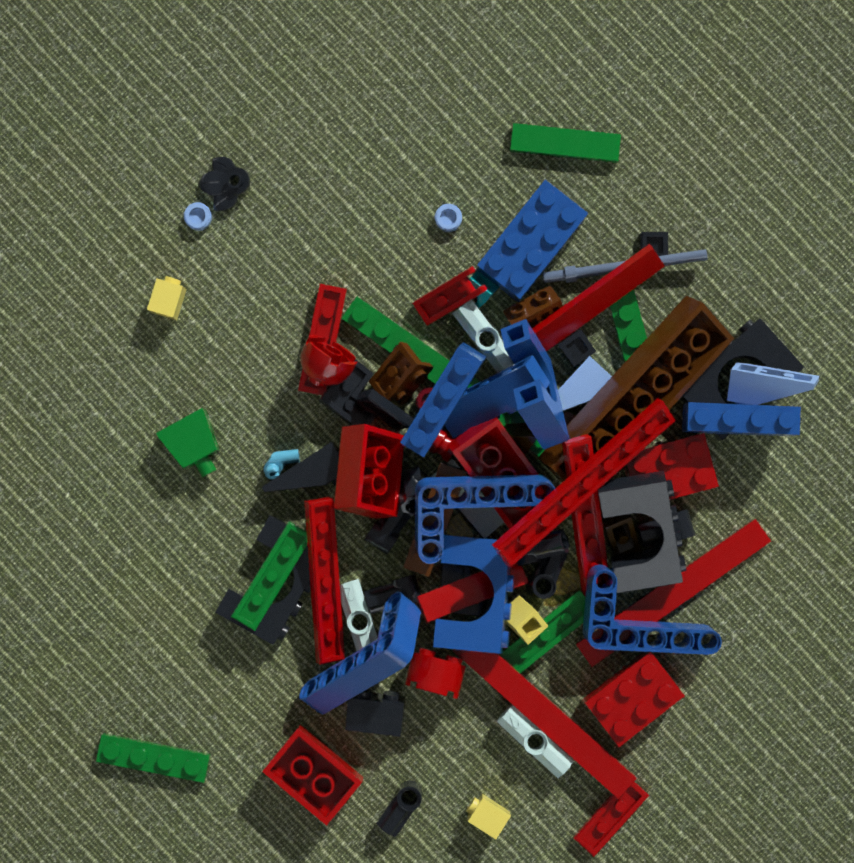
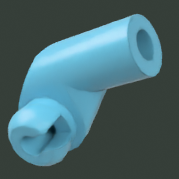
M294 449L272 453L264 465L263 471L265 476L273 480L279 476L286 464L300 463L299 450Z

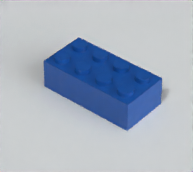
M544 180L480 260L476 270L495 283L515 301L520 302L583 223L588 212L547 180Z

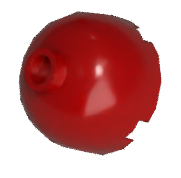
M310 335L301 352V366L309 376L308 380L319 387H322L324 384L329 386L338 385L347 380L357 362H354L356 357L348 349L334 341L332 345L324 343L325 337Z

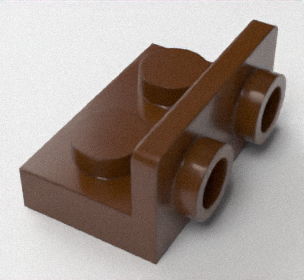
M548 286L505 309L503 313L510 325L526 319L531 328H533L560 309L563 304L553 288Z
M399 342L368 382L376 392L394 405L403 406L410 401L416 389L427 380L433 366L430 363L421 362L407 343Z

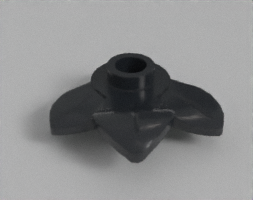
M216 157L212 159L214 171L204 174L199 180L198 187L203 192L214 195V211H225L233 207L237 202L238 196L248 190L250 176L246 170L236 167L231 159ZM238 176L239 183L234 186L233 179Z

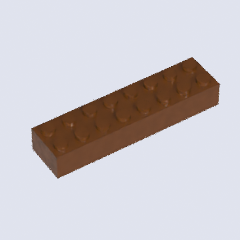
M685 296L567 425L569 439L585 434L592 437L593 453L595 454L657 398L663 400L670 410L734 340V337L703 302ZM562 443L545 449L538 459L561 482L565 481L567 477Z

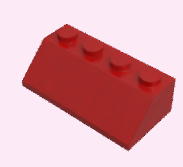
M497 417L469 428L448 444L453 454L470 476L538 474ZM516 485L511 486L507 490V495H516L520 487ZM547 485L538 486L535 490V495L544 494L547 490ZM489 486L481 488V492L485 497L492 491V487ZM535 506L493 508L510 529Z

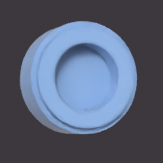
M195 202L185 209L184 220L191 229L201 231L211 224L212 213L205 204Z
M444 204L437 209L435 223L440 230L453 232L461 225L462 213L457 206Z

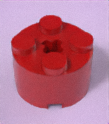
M420 648L418 653L414 652L404 685L410 686L411 681L416 682L415 688L443 696H447L449 691L453 692L452 698L458 699L466 666L462 665L463 659L449 655L445 657V660L435 657L436 652Z

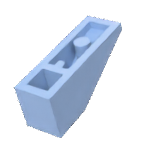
M590 356L558 389L563 411L589 402L612 377Z
M736 362L731 369L727 401L735 402V404L759 405L813 390L819 381V376Z

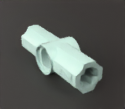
M472 300L453 313V316L472 339L476 348L487 356L486 359L497 373L514 365L504 348L503 340L500 338L498 331L490 325ZM489 332L493 335L494 342L492 346L485 347L480 343L479 336L481 333Z
M359 579L340 585L341 604L357 651L378 639L373 618L369 612ZM358 614L364 615L368 621L366 628L363 630H357L353 626V618Z
M512 704L496 721L528 753L532 754L557 778L562 776L574 762L565 751ZM539 734L542 736L543 741L539 747L534 748L528 745V738L531 735Z

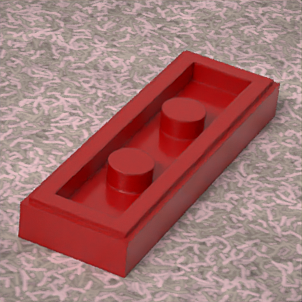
M635 781L619 799L611 794L575 833L573 839L595 857L649 797V794Z

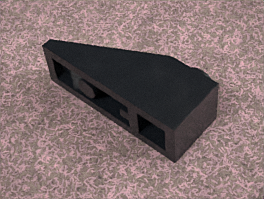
M330 442L264 485L262 489L264 492L325 486L330 483L335 487L339 452L334 444Z

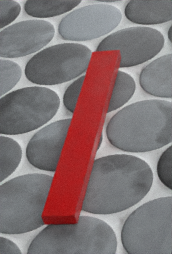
M657 398L492 544L507 566L511 568L675 422L674 417L663 400Z
M756 519L751 520L686 566L687 571L681 572L682 583L657 586L617 614L614 620L659 621L771 542L770 538ZM603 629L594 630L592 639L601 638L604 632ZM630 630L622 631L619 640H627L631 634ZM585 637L576 643V646L591 667L616 651L596 649L588 643Z
M452 650L615 797L619 799L637 779L633 773L498 653Z

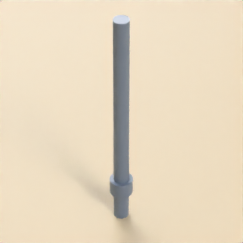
M704 249L662 255L659 258L665 266L707 260V251ZM625 261L576 268L575 265L566 266L564 270L544 272V283L565 280L566 283L577 282L579 278L607 275Z

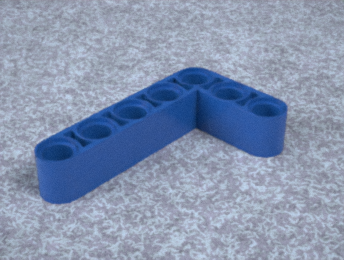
M540 474L427 477L421 479L415 487V547L420 559L425 563L433 564L438 562L443 556L444 509L536 506L555 487L546 476ZM516 485L520 487L516 495H507V490L511 486ZM547 485V490L544 494L535 495V490L538 486ZM485 486L492 487V491L488 496H479L481 488ZM434 488L436 489V494L432 498L427 499L422 497L424 490ZM454 488H464V493L460 497L454 498L450 496ZM430 515L436 517V521L432 525L426 526L422 524L425 517ZM427 543L436 544V548L432 552L426 553L422 551Z
M601 564L591 567L588 571L583 635L592 647L601 650L705 655L714 654L721 648L722 640L720 635L705 624L614 620L617 593L616 575L608 567ZM607 573V582L603 585H597V577L600 574ZM597 602H606L603 611L594 612V606ZM602 628L604 631L602 637L596 640L592 639L594 630ZM630 630V637L625 641H620L619 636L621 632ZM652 631H657V638L652 642H647V635ZM683 632L684 639L682 642L674 643L676 634ZM706 634H711L709 643L701 645L702 637Z
M401 592L392 594L384 605L378 639L310 679L302 687L299 698L323 715L407 666L414 654L421 615L420 607Z

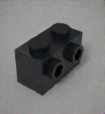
M367 689L348 700L345 730L400 737L403 729L406 696H400L398 692L385 691L381 694L372 693L371 689Z

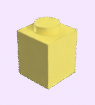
M165 276L164 280L156 278L147 310L151 313L177 320L187 289L180 285L181 281L168 276Z
M519 595L511 602V619L506 620V623L529 645L548 625L539 613Z
M481 794L479 799L474 797L466 809V812L469 813L467 816L468 822L494 839H497L511 817L510 811L484 794Z

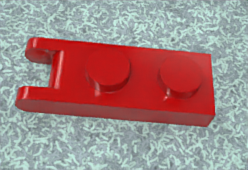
M473 266L412 303L427 326L487 290L485 284L475 289L467 277L476 271Z

